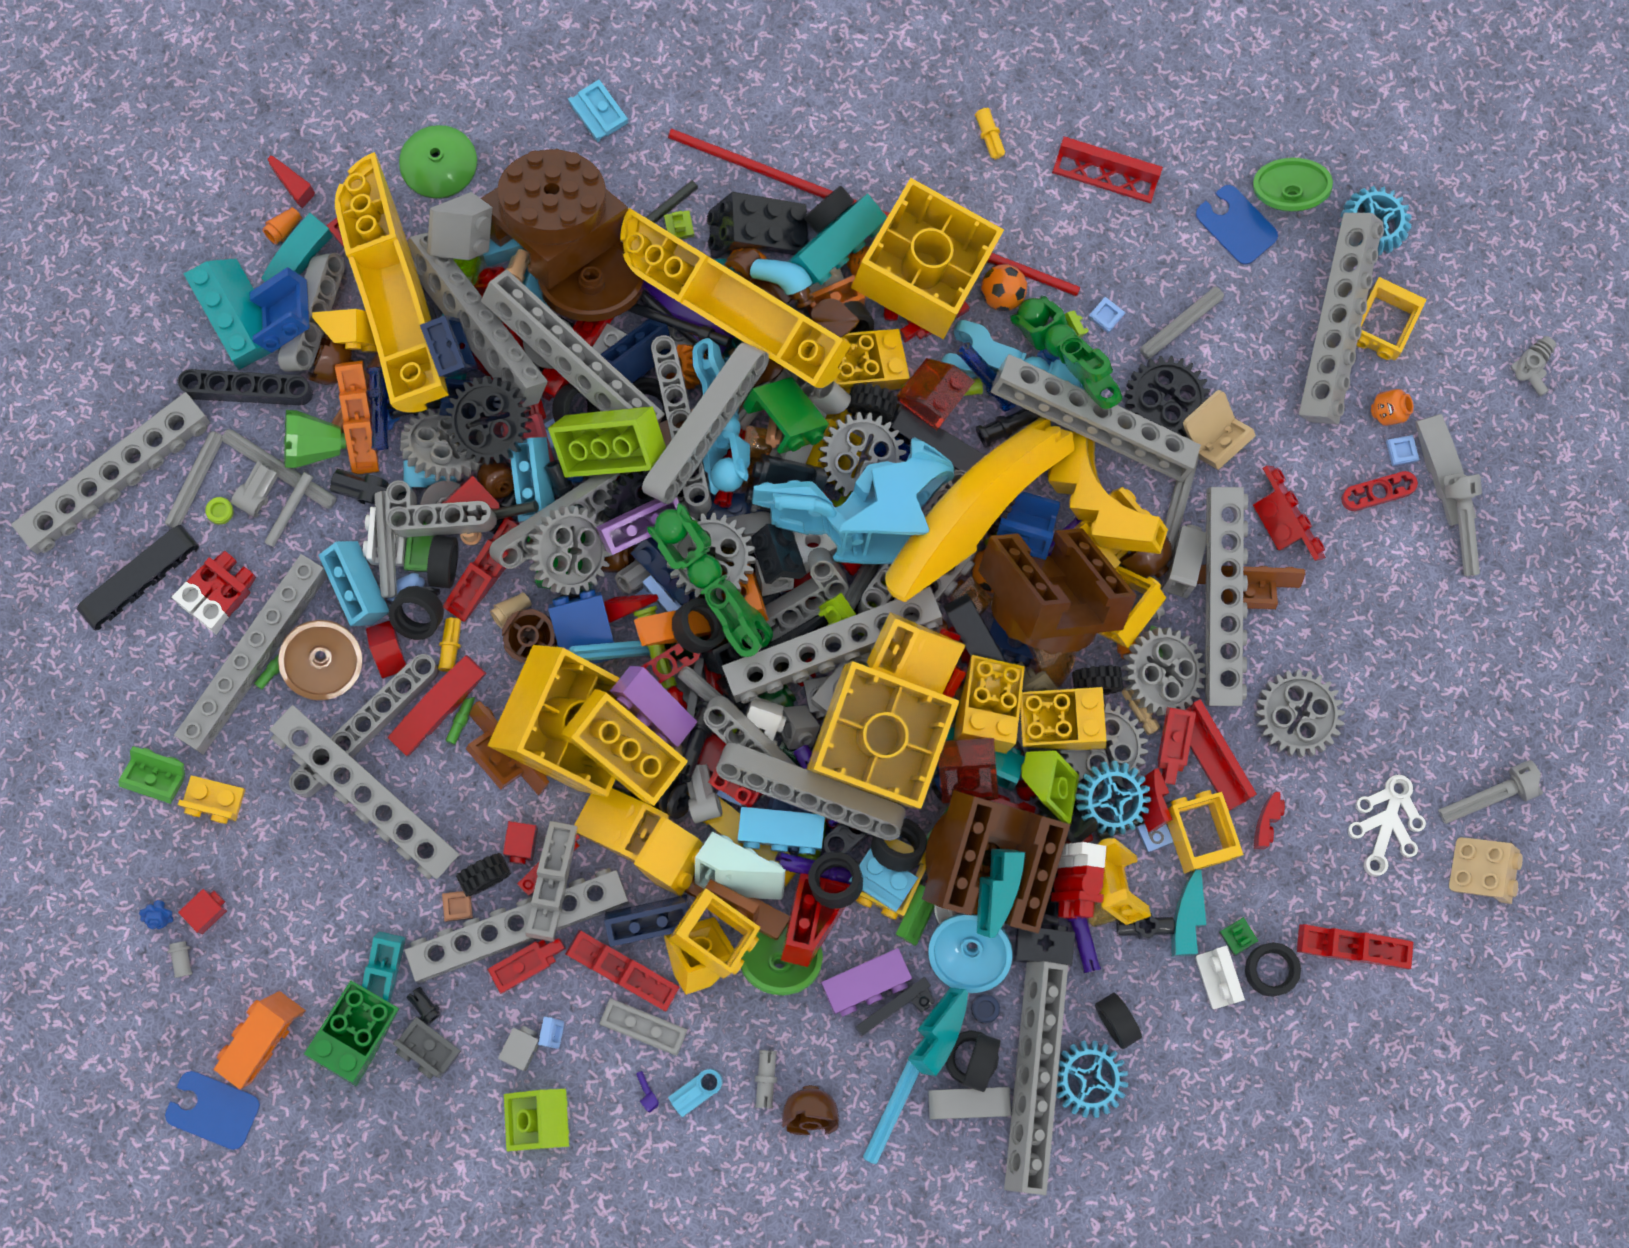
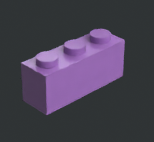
M677 497L670 504L654 499L597 526L596 529L606 551L614 555L652 537L648 533L647 527H654L655 520L661 512L667 509L677 510V504L679 503Z
M629 666L610 690L617 698L616 701L672 747H678L697 723L644 667Z
M899 948L827 979L821 982V985L834 1015L841 1013V1016L844 1017L857 1011L855 1005L866 1001L867 1005H871L882 1000L881 994L886 991L892 990L893 994L908 988L907 982L911 981L912 977Z

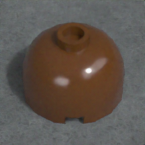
M325 333L327 339L322 337L312 365L315 366L313 373L308 371L307 379L323 385H335L338 383L335 365L354 362L351 360L352 350L345 349V344L334 343Z
M1166 536L1161 554L1130 551L1131 553L1128 554L1127 552L1119 559L1120 565L1146 579L1152 576L1159 578L1169 569L1167 564L1171 560L1173 552L1171 542Z
M525 609L513 613L506 620L502 629L505 651L511 658L521 663L526 662L533 645L557 646L551 619L547 614L535 609Z
M814 1085L804 1086L802 1090L794 1092L787 1099L782 1112V1127L787 1126V1132L795 1135H811L807 1130L825 1129V1135L831 1134L839 1127L838 1107L833 1097L825 1091L819 1090V1087Z

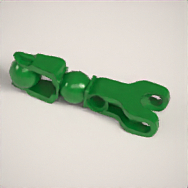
M1041 295L1040 299L1032 297L1024 300L1018 307L1017 314L1011 315L1010 319L1012 324L1022 331L1024 337L1032 346L1040 351L1047 349L1049 354L1059 357L1060 361L1066 364L1068 370L1080 381L1091 399L1101 408L1109 409L1119 404L1122 400V394L1119 386L1110 375L1113 372V368L1109 358L1100 349L1091 348L1083 339L1077 337L1074 329L1068 325L1064 311L1053 301H1049L1046 296ZM1049 317H1051L1054 321L1045 326L1049 321ZM1108 389L1113 395L1105 398L1101 396V392Z
M678 503L677 510L667 509L661 512L655 520L654 527L648 526L647 529L648 533L658 543V548L670 567L675 570L687 568V576L690 583L697 588L703 589L700 593L702 595L705 594L707 604L721 622L726 638L737 653L743 657H751L757 654L773 638V631L758 610L745 600L735 585L725 579L727 578L726 574L722 576V568L719 561L713 556L707 555L712 545L711 539L698 522L690 517L686 507ZM689 533L697 545V549L690 551L687 557L683 558L673 544L683 541ZM717 588H720L725 592V601L720 600L717 597ZM757 629H761V630L763 631V633H764V639H763V640H762L761 635L759 634V632H758ZM742 638L751 647V649L745 648L743 646Z

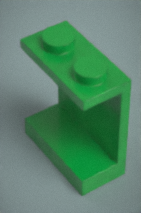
M792 377L753 388L742 406L748 414L765 410L782 431L785 437L777 449L779 454L788 451L795 452L809 444L816 445L823 439V433L829 425Z

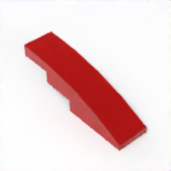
M511 517L503 520L493 538L487 540L475 561L470 562L445 601L443 608L461 621L465 622L506 569L491 558L489 550L491 544L496 539L519 525L517 521ZM509 549L504 551L502 558L509 554Z
M465 655L417 703L387 738L406 756H409L427 735L432 734L444 719L460 706L487 673L468 655Z
M1300 924L1296 952L1411 969L1414 942L1366 932L1358 933L1337 928L1328 929Z
M578 930L565 955L665 1012L680 988L581 930Z

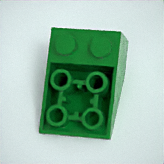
M350 980L304 1055L357 1087L375 1057L399 1008Z

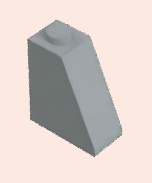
M1182 525L1172 552V558L1168 565L1169 569L1163 582L1162 591L1187 599L1195 589L1206 546V532H1203L1202 528L1195 525Z

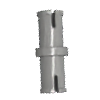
M759 1050L758 1075H755V1081L757 1082L755 1107L773 1109L774 1083H777V1077H775L777 1051Z

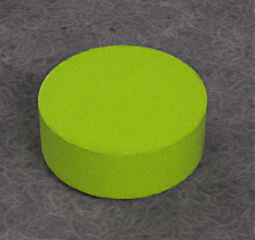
M216 497L207 503L205 513L212 523L222 525L231 520L234 509L227 499Z

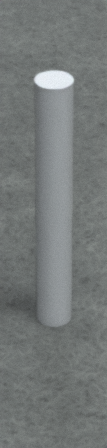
M303 472L267 536L266 544L272 547L276 545L312 481V475Z

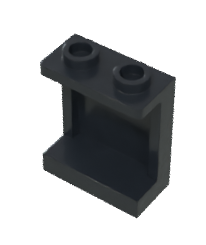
M761 454L760 461H755L752 477H754L752 487L748 486L746 490L745 503H747L749 511L752 513H756L757 509L771 512L770 508L752 504L754 486L762 483L781 484L792 480L800 482L810 481L815 483L823 492L828 476L825 469Z

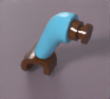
M750 248L736 251L727 258L724 264L728 268L732 266L737 267L743 274L741 277L748 281L758 279L779 285L786 295H791L793 300H797L795 303L797 308L808 306L815 301L813 296H809L811 293L809 288L812 284L811 278L806 270L797 264L762 259L755 250Z

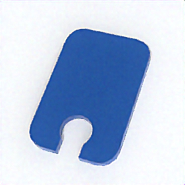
M1225 185L1215 194L1228 203V212L1224 215H1218L1213 212L1211 205L1205 201L1197 208L1196 218L1239 263L1244 265L1250 264L1277 241L1278 232L1236 187Z
M194 1071L183 1074L176 1088L183 1091H193L197 1095V1104L191 1110H183L179 1104L170 1101L165 1113L168 1124L228 1149L235 1150L242 1147L260 1107L257 1097Z

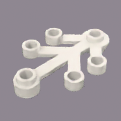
M1403 775L1390 777L1385 783L1384 790L1369 797L1363 796L1359 798L1355 806L1360 813L1364 814L1370 812L1374 805L1389 800L1385 811L1362 822H1354L1349 825L1347 830L1351 838L1359 839L1364 836L1365 832L1381 825L1373 853L1364 861V870L1373 877L1384 874L1388 869V861L1384 855L1392 830L1401 845L1400 853L1404 857L1411 858L1418 852L1416 843L1411 841L1397 814L1400 804L1409 818L1408 827L1411 831L1419 832L1426 826L1425 819L1419 815L1410 798L1413 792L1412 783ZM1395 784H1400L1403 787L1401 794L1394 791ZM1361 800H1366L1369 803L1367 810L1360 807ZM1413 819H1419L1421 821L1420 828H1415L1413 826ZM1356 825L1360 827V835L1353 834V826ZM1406 844H1410L1413 847L1412 854L1405 852L1404 847ZM1373 860L1379 863L1377 871L1372 870L1370 867V863Z

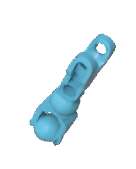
M960 320L956 323L954 336L957 340L968 345L970 351L963 355L948 353L942 358L940 368L945 374L960 380L975 379L981 375L996 378L998 369L1007 355L1010 354L1084 389L1080 381L1068 370L1066 364H1063L1060 360L1051 362L1049 366L1047 361L1041 357L1031 356L1026 358L1027 353H1022L1015 348L993 341L990 333L983 325L966 320Z
M709 338L699 341L694 346L692 352L693 367L702 384L703 395L730 358L729 356L723 359L719 345ZM708 348L709 359L705 360L703 358V355L705 350ZM739 408L703 458L704 471L708 473L709 478L708 489L714 495L719 490L724 492L737 490L743 484V481H747L749 477L747 468L750 465V444L739 437L741 430L738 420ZM731 448L733 459L729 457L722 458L727 454L728 449Z

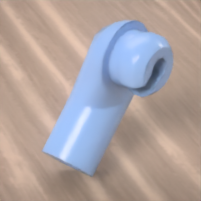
M410 573L399 578L396 581L397 595L400 590L409 586L424 587V578L419 577L417 573ZM395 597L388 598L387 600L392 603Z

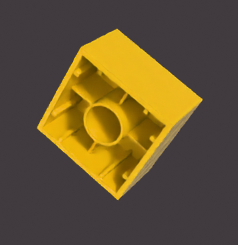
M910 178L863 258L851 288L944 339L991 256L1004 229Z
M533 645L489 741L488 747L577 791L608 797L615 778L566 739L561 732L595 689L608 693L616 700L617 698L610 690L620 678L565 648Z
M853 661L844 664L806 770L903 806L921 809L959 701Z

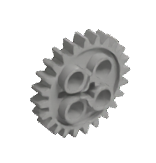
M439 408L438 413L428 409L427 416L419 412L418 419L411 417L410 424H405L404 432H401L400 451H403L402 458L408 459L407 466H415V473L425 471V478L433 474L436 481L441 476H445L446 481L450 482L451 476H455L459 481L461 480L462 473L470 477L471 470L479 471V464L483 465L485 459L483 463L477 464L475 463V457L473 459H466L467 451L463 453L457 452L460 446L459 443L451 444V440L455 435L446 433L448 429L452 428V424L446 423L445 420L452 418V416L439 415ZM469 423L467 428L470 429L476 425H481V423ZM479 430L476 434V440L481 444L484 436Z
M857 412L853 421L852 417L848 414L845 416L846 424L838 419L835 421L838 427L837 430L832 427L827 429L832 436L823 437L822 440L827 443V446L820 447L818 450L825 453V457L819 458L818 461L826 463V467H824L825 472L830 474L826 482L834 480L836 483L833 490L835 491L842 487V496H847L850 491L853 492L855 482L869 464L885 461L892 463L904 462L899 460V456L906 454V451L898 449V446L904 443V441L895 440L894 437L899 431H889L891 422L881 425L882 416H878L875 421H872V413H867L865 419H863L861 413ZM852 431H857L862 436V441L858 446L853 445L849 440ZM872 434L873 439L865 451V456L868 457V460L860 463L855 478H851V474L860 458L856 453L864 450L868 436ZM877 442L884 444L886 447V453L883 457H878L874 453V445ZM842 455L847 456L851 461V465L846 471L838 466V459Z
M559 506V511L550 509V517L546 515L540 516L543 522L542 525L534 523L533 526L538 531L537 534L528 535L534 540L533 544L526 545L527 548L533 550L532 554L526 556V559L534 560L529 569L538 571L534 578L536 580H543L542 586L551 587L552 592L559 593L560 591L561 594L569 595L570 592L572 594H579L580 589L589 591L588 583L597 585L595 576L604 577L605 574L601 567H609L610 565L604 561L605 557L612 556V554L605 551L604 544L596 529L597 526L604 522L595 521L596 514H588V509L586 508L578 510V506H570L569 509L567 506ZM560 529L561 538L557 542L556 532ZM584 532L586 538L584 543L582 544L580 537L581 534ZM557 557L558 565L554 569L553 560ZM580 559H582L583 566L582 569L579 571L578 562L580 561Z
M701 513V521L698 524L707 533L712 542L707 555L715 553V559L719 561L722 570L727 573V578L725 579L732 582L740 592L739 582L748 584L749 580L744 574H753V568L747 565L755 563V558L748 556L755 552V547L746 546L751 542V536L742 537L745 527L736 530L737 520L727 524L726 515L719 521L716 520L715 513H712L710 520H707L704 513ZM689 533L683 541L673 544L683 558L687 557L689 553L687 550L689 548L697 549V545ZM725 544H732L736 551L730 555L724 554L721 551V547ZM667 562V568L673 569ZM724 562H733L734 566H728ZM680 568L670 573L671 579L680 578L676 583L677 588L686 585L685 595H688L693 590L695 591V599L700 598V592L703 589L697 588L690 583L687 576V568L684 570ZM717 588L716 595L721 600V594L725 592Z
M1169 627L1164 629L1155 628L1152 631L1143 632V636L1135 639L1136 644L1130 645L1129 650L1132 654L1123 656L1129 661V664L1121 667L1128 671V675L1122 677V680L1130 682V685L1125 690L1134 691L1131 700L1140 699L1139 708L1147 707V713L1156 712L1157 716L1166 715L1167 707L1185 710V707H1190L1193 704L1191 698H1200L1196 689L1204 688L1199 679L1206 677L1205 674L1200 673V669L1206 665L1198 663V659L1203 654L1194 653L1197 644L1188 645L1190 636L1181 637L1180 630L1172 632ZM1159 647L1163 652L1162 658L1159 656ZM1179 664L1183 667V674L1179 671ZM1146 669H1147L1148 672H1149V679H1148V680H1147L1146 677H1145V670H1146ZM1166 685L1169 688V696L1165 692Z
M1298 669L1293 677L1288 670L1284 673V679L1278 674L1274 677L1275 684L1271 681L1266 684L1269 691L1262 690L1259 693L1264 700H1258L1255 705L1262 708V710L1254 713V716L1262 718L1256 726L1265 727L1266 730L1261 734V737L1268 735L1271 737L1268 743L1269 746L1275 742L1279 744L1277 748L1278 753L1287 748L1288 757L1292 756L1295 751H1297L1299 758L1304 757L1305 751L1312 757L1316 753L1315 748L1322 753L1326 750L1324 743L1331 746L1334 744L1331 736L1338 737L1341 734L1335 727H1342L1344 725V722L1339 720L1338 717L1343 716L1345 711L1337 710V707L1343 703V700L1334 699V696L1339 691L1334 690L1330 692L1328 688L1331 682L1329 681L1323 685L1321 683L1322 675L1312 679V671L1309 670L1303 677L1301 670ZM1290 689L1298 692L1300 696L1299 701L1290 699L1288 696ZM1311 693L1312 697L1302 712L1303 717L1297 721L1292 734H1288L1287 731L1298 715L1296 710L1303 705L1307 694ZM1313 703H1319L1323 707V715L1316 714L1313 711ZM1277 712L1283 713L1287 717V724L1277 722L1275 716ZM1300 726H1306L1310 729V738H1305L1301 735Z
M1107 703L1104 707L1105 724L1110 723L1117 730L1116 735L1106 734V744L1108 743L1109 745L1106 753L1111 762L1113 760L1117 761L1119 768L1123 762L1129 764L1128 772L1132 768L1138 769L1136 765L1144 766L1146 762L1140 756L1146 755L1148 750L1141 748V746L1146 744L1148 739L1139 737L1145 731L1144 728H1135L1139 720L1130 721L1128 719L1130 711L1122 715L1120 714L1121 706L1111 711L1110 703ZM1062 749L1059 751L1060 755L1067 756L1065 761L1079 774L1078 783L1084 779V773L1091 777L1094 775L1089 763L1091 759L1096 758L1101 762L1104 761L1109 764L1103 749ZM1115 749H1124L1128 755L1127 760L1121 761L1117 759L1114 753ZM1112 776L1113 782L1116 783L1119 789L1123 787L1122 779L1129 783L1124 777ZM1104 779L1096 786L1097 792L1101 790Z

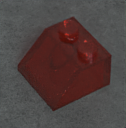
M926 358L897 394L899 402L934 429L938 430L975 381L953 364Z
M994 738L945 741L939 757L943 803H950L954 790L986 800H999Z

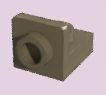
M1022 661L1017 664V665L1025 666ZM1025 666L1022 687L1025 692L1057 689L1056 684L1045 671L1037 674L1033 668L1028 670Z

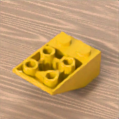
M899 329L847 333L841 337L852 344L838 366L842 371L834 380L841 388L851 389L854 384L859 385V383H863L866 385L870 383L872 386L879 385L881 389L887 388L891 391L901 389V385L910 379Z
M890 612L867 659V664L872 669L943 694L965 644Z
M975 655L971 656L956 716L953 743L1005 754L1016 744L1025 666Z
M1103 687L1022 692L1020 711L1023 747L1066 750L1106 749Z
M612 788L608 797L590 794L574 825L578 827L577 834L634 863L661 816L669 820L671 819L668 814Z

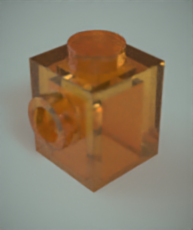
M972 577L968 578L965 582L962 579L958 581V585L950 597L952 602L968 593L980 615L991 606L992 601L989 594Z

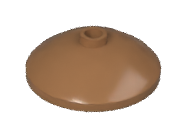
M328 620L308 621L294 628L283 640L278 657L279 670L287 686L298 695L312 700H328L344 694L357 681L362 668V652L355 636L344 626ZM318 651H323L326 655L323 659H318L315 654Z

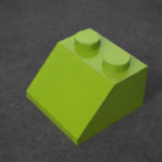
M1057 751L1026 752L1025 761L1021 766V777L1061 822L1071 824L1079 774Z
M546 1089L504 1094L506 1152L569 1147L566 1089Z

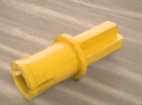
M990 108L978 110L975 117L982 132L980 137L985 140L990 157L995 160L1005 155V150L999 136L1000 129L995 125Z
M449 617L445 620L442 642H439L441 647L439 671L449 672L456 665L457 650L461 648V645L458 644L461 620L458 618Z

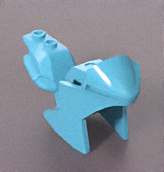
M914 437L911 439L910 455L906 462L892 463L885 461L869 464L855 482L853 492L841 506L834 507L833 503L815 483L797 480L781 484L762 483L754 486L752 504L770 508L771 524L776 525L775 527L805 535L827 534L837 546V551L833 556L835 562L892 564L911 535H924L929 532V527L921 508L944 484L954 478V466L948 458L934 447Z

